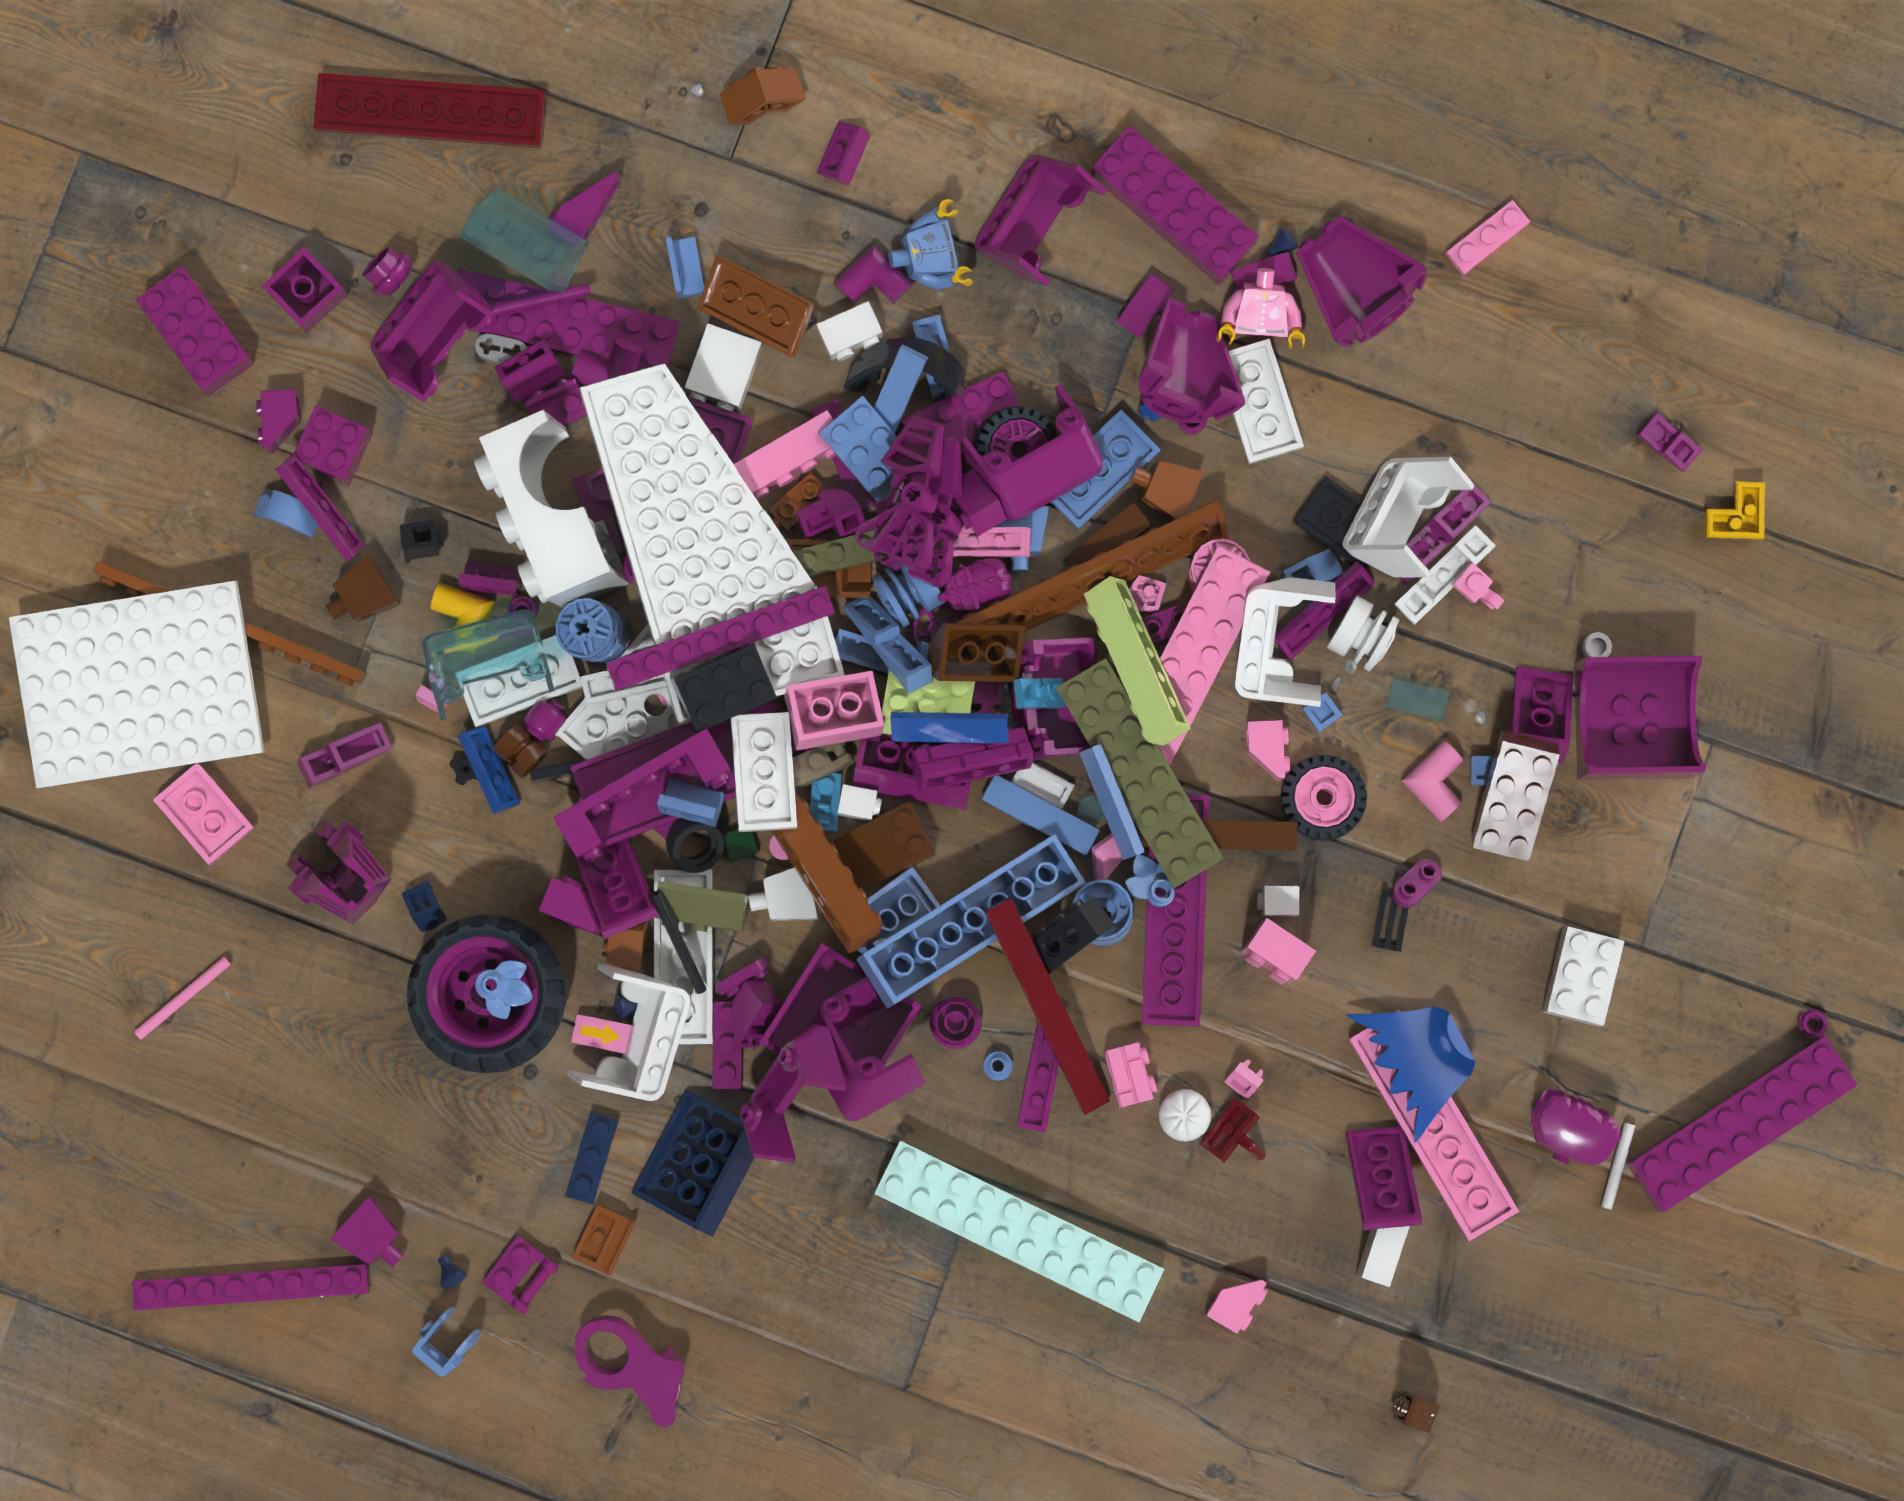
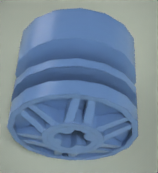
M902 566L900 568L902 574L897 576L887 567L884 571L889 582L886 583L879 573L872 576V579L876 586V593L889 615L903 628L909 625V621L904 613L907 610L915 621L919 619L916 609L917 604L920 603L925 610L931 612L945 603V601L937 599L938 595L941 594L939 588L914 579L907 573L909 568Z
M581 598L568 603L559 613L556 622V637L560 647L569 655L593 663H606L618 658L626 649L629 640V624L625 615L616 607L590 598ZM586 626L590 629L589 632H587V630H585V627H586Z
M1095 880L1085 884L1077 892L1072 904L1079 899L1085 903L1094 897L1103 909H1107V914L1111 916L1109 918L1114 924L1113 927L1091 942V944L1110 946L1120 942L1129 933L1133 924V904L1128 892L1120 884L1111 880Z

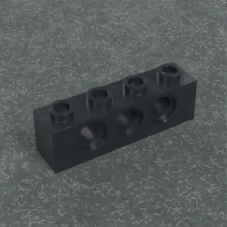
M1094 897L1085 903L1079 899L1067 908L1070 914L1065 916L1062 912L1049 922L1051 925L1049 930L1044 926L1031 936L1034 939L1033 943L1048 974L1052 973L1114 926L1111 919Z

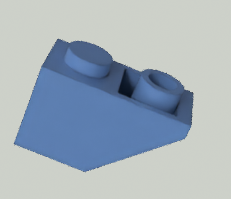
M1330 548L1284 570L1280 577L1281 579L1292 577L1330 582L1341 576L1344 571Z

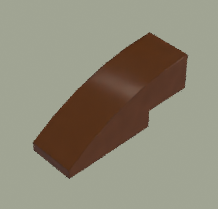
M1132 503L1078 546L1064 560L1070 567L1076 564H1083L1091 560L1098 553L1108 552L1117 548L1124 541L1140 537L1151 528V524L1136 504Z

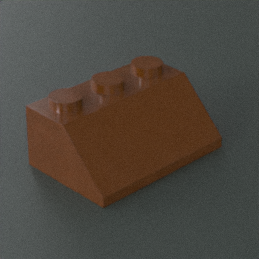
M943 623L929 643L927 661L932 667V677L938 681L1014 682L1013 680L1019 679L1025 625Z

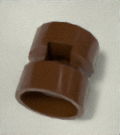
M516 724L507 731L493 747V751L503 761L509 760L511 762L510 768L520 778H524L530 773L531 769H535L548 753L537 741H530V734L520 724Z

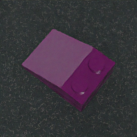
M1517 666L1507 732L1557 743L1560 752L1557 764L1563 765L1570 746L1574 675Z

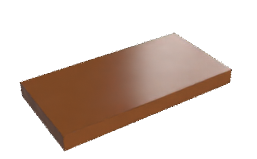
M716 256L697 309L793 357L796 356L815 303L723 256Z

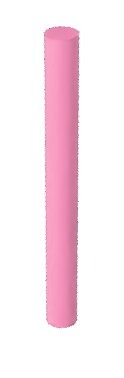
M223 956L134 1031L138 1038L142 1040L226 970L231 965L229 960Z

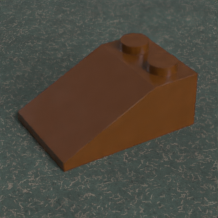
M910 802L832 841L843 865H847L851 870L853 882L857 888H862L863 890L935 856V852Z

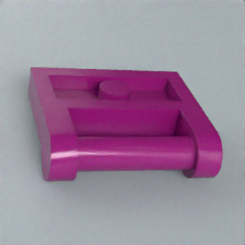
M518 1235L482 1283L517 1311L525 1314L529 1309V1302L550 1274H555L559 1266ZM535 1261H537L542 1267L519 1298L516 1297L512 1292Z

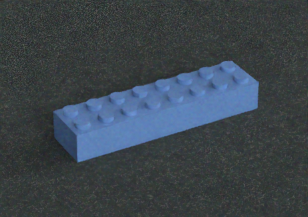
M1054 834L870 949L856 960L887 1009L998 940L984 910L1010 897L1024 923L1077 890L1086 882Z

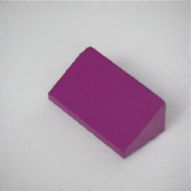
M838 121L817 173L841 184L849 185L869 141L870 134L860 126Z

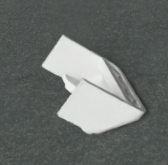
M1451 457L1391 459L1379 469L1344 537L1343 547L1351 556L1392 577H1429L1430 571L1405 544L1423 509L1439 507L1446 501L1450 490H1472L1474 484Z
M1288 577L1257 585L1249 590L1246 596L1235 678V687L1241 696L1320 707L1321 685L1292 682L1293 668L1291 664L1284 659L1272 658L1279 606H1296L1303 599L1335 603L1336 592L1334 582Z
M599 963L598 970L612 979L622 981V995L629 1001L638 1003L632 1022L634 1030L629 1053H623L622 1058L616 1056L604 1057L598 1063L594 1075L569 1069L566 1075L584 1087L647 1101L657 1100L663 1095L690 1007V997L685 990L675 985L638 972Z

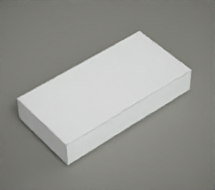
M1033 762L1031 768L1017 771L1011 783L1060 809L1064 807L1075 786Z

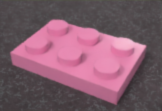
M200 763L194 764L153 799L210 866L255 829Z

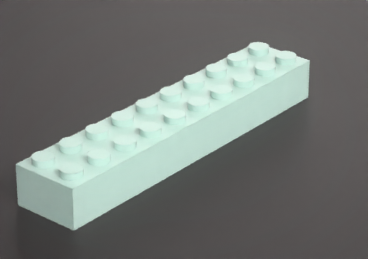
M902 1141L899 1142L875 1192L876 1195L1137 1322H1140L1164 1271L1163 1268Z

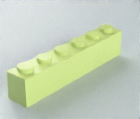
M1111 576L1084 593L1088 603L1087 610L1097 623L1098 635L1108 648L1109 660L1118 671L1119 681L1132 703L1130 708L1138 717L1142 726L1141 733L1149 743L1165 746L1190 730V725L1126 581Z

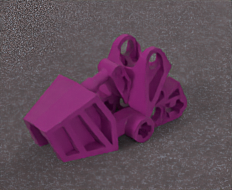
M912 416L880 461L894 476L889 485L890 490L886 499L879 500L875 505V511L879 515L858 527L855 540L859 546L869 552H873L875 559L883 565L896 571L905 566L909 568L907 573L914 579L939 588L943 587L951 578L954 544L951 539L958 536L962 530L961 519L950 510L953 498H963L961 445L957 439L944 435V427L941 424ZM900 494H901V500H902V502H900L899 504H896V503H897V500H898V498H899V496H900ZM874 529L873 539L863 542L862 536L864 532ZM938 540H945L943 549L939 552H933L934 544ZM880 553H884V554H886V555H888V556L885 557V558H882L881 555H880Z
M323 819L314 831L327 841L326 844L332 848L339 860L329 872L323 869L320 873L300 855L294 853L286 865L297 877L288 886V889L304 903L309 904L311 901L322 909L354 924L376 903L391 881V878L362 841L365 838L364 835L345 820L338 829H335Z

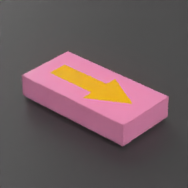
M577 1014L571 1043L628 1054L634 1026Z

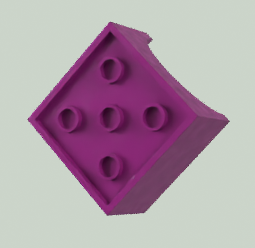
M1702 656L1585 657L1574 665L1577 780L1687 779L1706 772V764L1703 763L1699 752L1696 729V688L1699 669L1702 665Z
M822 943L759 1043L779 1055L781 1049L789 1041L811 1027L825 999L867 977L863 969ZM873 987L882 1007L837 1032L854 1063L864 1057L874 1056L880 1059L885 1067L922 1009V1005L906 997L887 1009Z

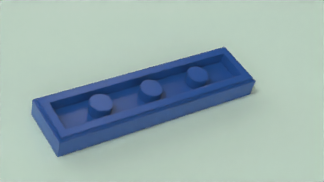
M891 712L892 741L1008 743L1009 740L1008 714Z

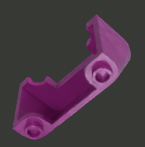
M1044 639L1023 643L1019 679L1062 678L1063 683L1092 667L1096 661L1097 649L1094 646V639ZM1009 682L1014 729L1024 727L1028 742H1030L1033 750V760L1080 756L1079 752L1091 748L1067 706L1058 709H1017L1014 682Z

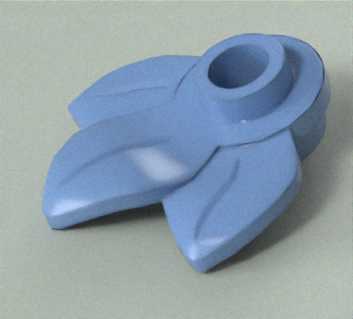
M1137 855L1133 862V874L1135 877L1125 881L1129 893L1137 899H1147L1156 907L1168 905L1173 900L1175 892L1159 862L1156 864L1143 855ZM1156 888L1163 891L1162 898L1156 896Z
M504 961L495 970H485L477 976L475 990L480 997L485 999L487 1010L493 1016L507 1019L510 1013V1006L524 1005L532 1000L533 996L529 987L520 980L526 970L525 964L518 961ZM488 979H492L495 982L493 990H488L485 986Z

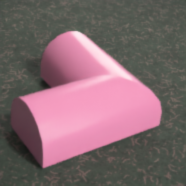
M1443 741L1401 780L1440 822L1445 820L1462 804V801L1444 784L1443 780L1463 763V759L1450 744Z

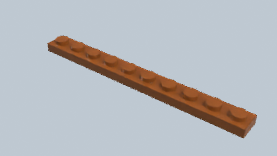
M97 561L93 572L100 576V582L113 588L118 583L127 587L125 592L135 597L142 596L143 594L150 595L168 592L164 588ZM244 622L247 640L250 638L259 642L258 648L272 654L275 649L284 652L283 658L296 664H300L301 660L311 664V670L325 676L327 671L337 674L336 680L346 685L353 686L354 682L362 685L366 676L363 671Z

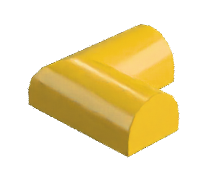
M1736 481L1734 509L1705 510L1703 517L1704 538L1763 540L1765 482Z
M440 582L433 594L430 608L433 611L457 619L448 646L476 656L495 601Z

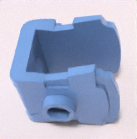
M454 1307L444 1311L435 1322L430 1320L419 1332L423 1337L412 1349L413 1354L442 1377L446 1376L463 1362V1355L469 1349L471 1350L480 1339L479 1333L481 1330L477 1328L463 1341L450 1359L429 1343L456 1310Z

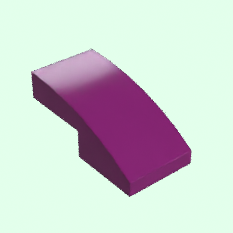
M1289 252L1254 262L1231 272L1236 290L1242 289L1244 283H1256L1257 269L1259 268L1274 270L1273 285H1284L1297 279Z
M1151 273L1116 322L1138 338H1141L1175 289Z
M1653 413L1636 433L1650 448L1682 472H1685L1702 451L1683 431H1677L1659 413Z

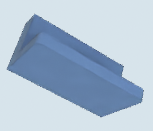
M671 236L665 237L678 299L702 295L705 286L695 237L672 241Z
M671 779L668 782L665 795L660 794L657 807L660 813L716 827L725 795L722 792Z

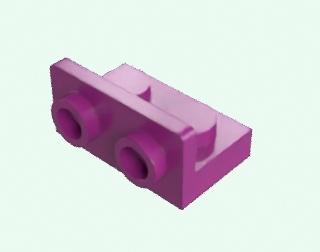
M569 378L561 379L553 384L554 388L543 392V390L536 391L527 397V401L523 402L529 416L544 410L564 426L587 416L575 378L571 380Z
M466 561L464 574L460 573L458 585L464 590L519 597L522 579L518 567Z

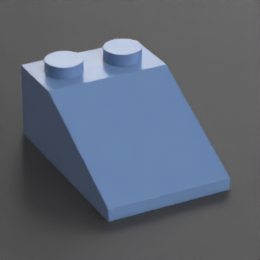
M913 866L868 898L869 907L872 911L878 912L883 925L880 931V939L858 949V951L863 955L941 906Z

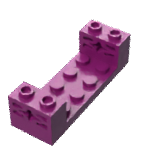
M707 728L553 817L580 863L584 860L587 863L593 862L603 855L601 850L606 848L590 822L589 817L593 815L596 819L610 811L609 806L618 800L621 804L636 796L634 791L642 786H645L646 789L651 788L661 781L660 776L670 771L672 775L686 767L685 761H691L707 789L712 786L716 790L729 782L728 777L732 775L730 767Z

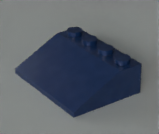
M685 1090L631 1193L692 1228L713 1237L755 1158L752 1157L741 1118Z

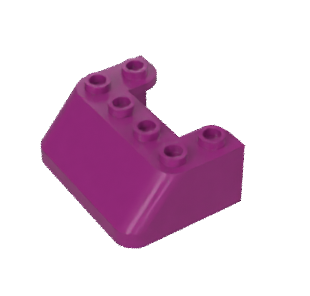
M435 260L427 267L375 334L370 349L390 382L425 402L429 396L436 392L439 386L438 374L434 369L436 365L447 357L450 347L464 335L467 326L473 331L484 329L490 323L491 316L494 313L478 291L450 267L439 260Z

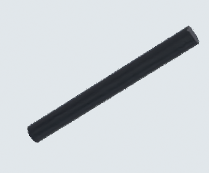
M654 891L650 894L654 906L696 994H701L707 990L704 981L661 891Z

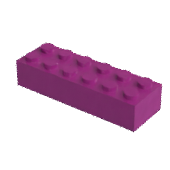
M1130 126L1092 167L1091 176L1218 286L1221 285L1257 243L1259 236Z

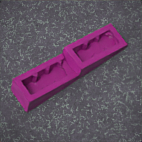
M1475 485L1472 490H1463L1406 545L1426 566L1492 502ZM1413 577L1398 578L1406 585Z

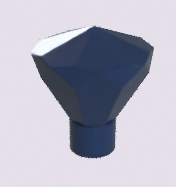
M1279 228L1274 243L1267 250V253L1272 257L1298 249L1294 234Z
M621 992L615 994L614 1009L621 1020L626 1019L636 1010L638 1003L629 1001Z
M448 1255L438 1259L441 1266V1288L455 1287L467 1277L465 1272L454 1265Z

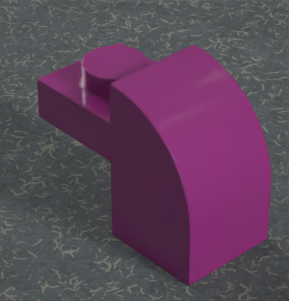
M841 489L820 491L817 493L819 501L796 511L802 533L806 538L812 537L830 527L835 529L840 538H845L855 533L858 527L865 522L861 507L852 494Z

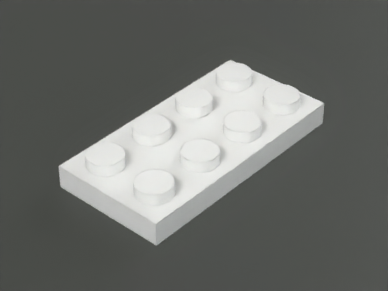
M1270 339L1228 351L1245 398V405L1233 413V418L1248 465L1303 449L1304 444Z
M556 635L455 673L476 728L528 709L538 700L549 701L550 699L583 688L573 656L560 647Z
M789 712L737 715L731 718L738 832L797 829Z

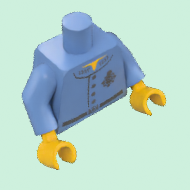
M943 200L940 203L939 209L934 208L921 215L907 228L906 234L901 240L902 249L889 251L888 253L891 268L906 266L909 279L917 280L919 284L934 290L954 287L958 283L964 286L972 285L973 280H963V275L967 272H972V270L966 266H958L948 219L943 220L944 216H957L958 210H953L950 213L946 210L947 205L953 203L954 200Z

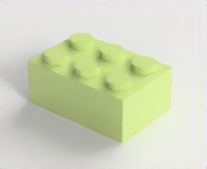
M889 669L882 708L884 721L882 733L892 735L891 712L971 713L975 681H938L932 677V683L908 694Z

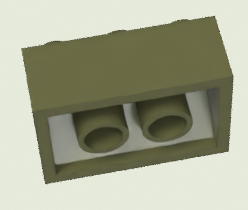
M658 881L657 891H661L677 927H679V923L691 924L690 930L707 932L708 927L718 928L719 934L736 937V932L744 931L749 900L746 894Z

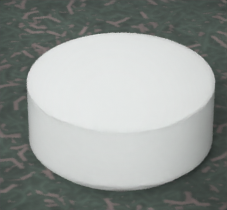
M1600 632L1588 635L1582 643V652L1585 657H1608L1612 650L1611 640L1607 635Z

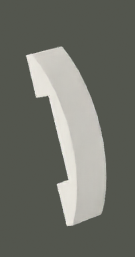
M1475 525L1429 570V577H1422L1394 605L1415 625L1453 588L1451 584L1468 563L1473 562L1477 565L1496 545Z

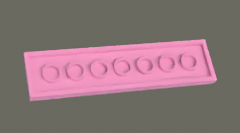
M1218 545L1160 658L1190 726L1243 626L1247 593L1254 586L1264 584L1270 573L1269 570ZM1187 732L1165 746L1157 745L1169 766Z
M1366 1028L1349 1038L1348 1040L1399 1126L1403 1129L1409 1143L1466 1239L1471 1241L1518 1213V1208L1452 1097L1441 1108L1419 1140L1414 1143V1130L1419 1106L1410 1111L1406 1110L1408 1100L1413 1091L1391 1094L1390 1087L1399 1069H1388L1375 1065L1376 1059L1389 1046L1369 1041V1038L1379 1033L1370 1028Z

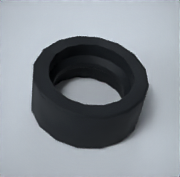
M680 819L668 832L666 849L679 868L686 872L698 873L713 867L721 858L724 850V838L717 826L712 827L703 823ZM701 830L709 833L710 841L703 852L692 857H685L681 854L680 846L688 835Z

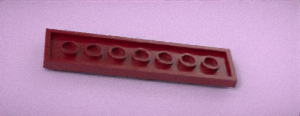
M318 73L313 129L319 132L541 148L546 92L545 90Z

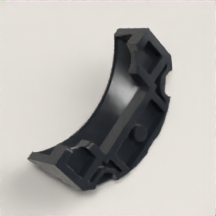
M900 337L880 342L863 352L852 363L844 384V389L852 393H866V386L871 381L880 380L881 369L892 367L902 345L928 357L922 372L933 376L934 382L942 384L948 397L963 398L965 368L951 353L933 342L920 338L909 339Z

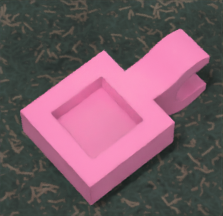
M1473 562L1468 563L1451 584L1471 603H1476L1480 599L1491 610L1494 608L1497 610L1504 602L1498 594L1488 588L1493 581Z

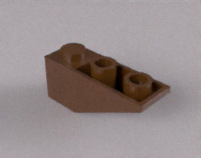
M1403 1391L1402 1396H1396L1391 1411L1395 1413L1393 1418L1400 1423L1430 1433L1440 1405Z

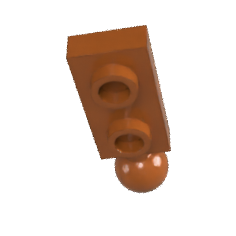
M811 472L768 509V513L773 517L771 520L777 529L781 526L786 532H789L799 523L796 511L819 501L817 493L827 490Z

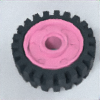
M1330 755L1312 756L1295 765L1286 776L1280 793L1281 809L1287 822H1297V832L1300 835L1316 841L1334 840L1348 834L1360 822L1367 805L1365 782L1358 770L1351 763L1342 760L1340 757ZM1324 790L1330 794L1331 802L1329 805L1318 803L1316 799L1318 791Z

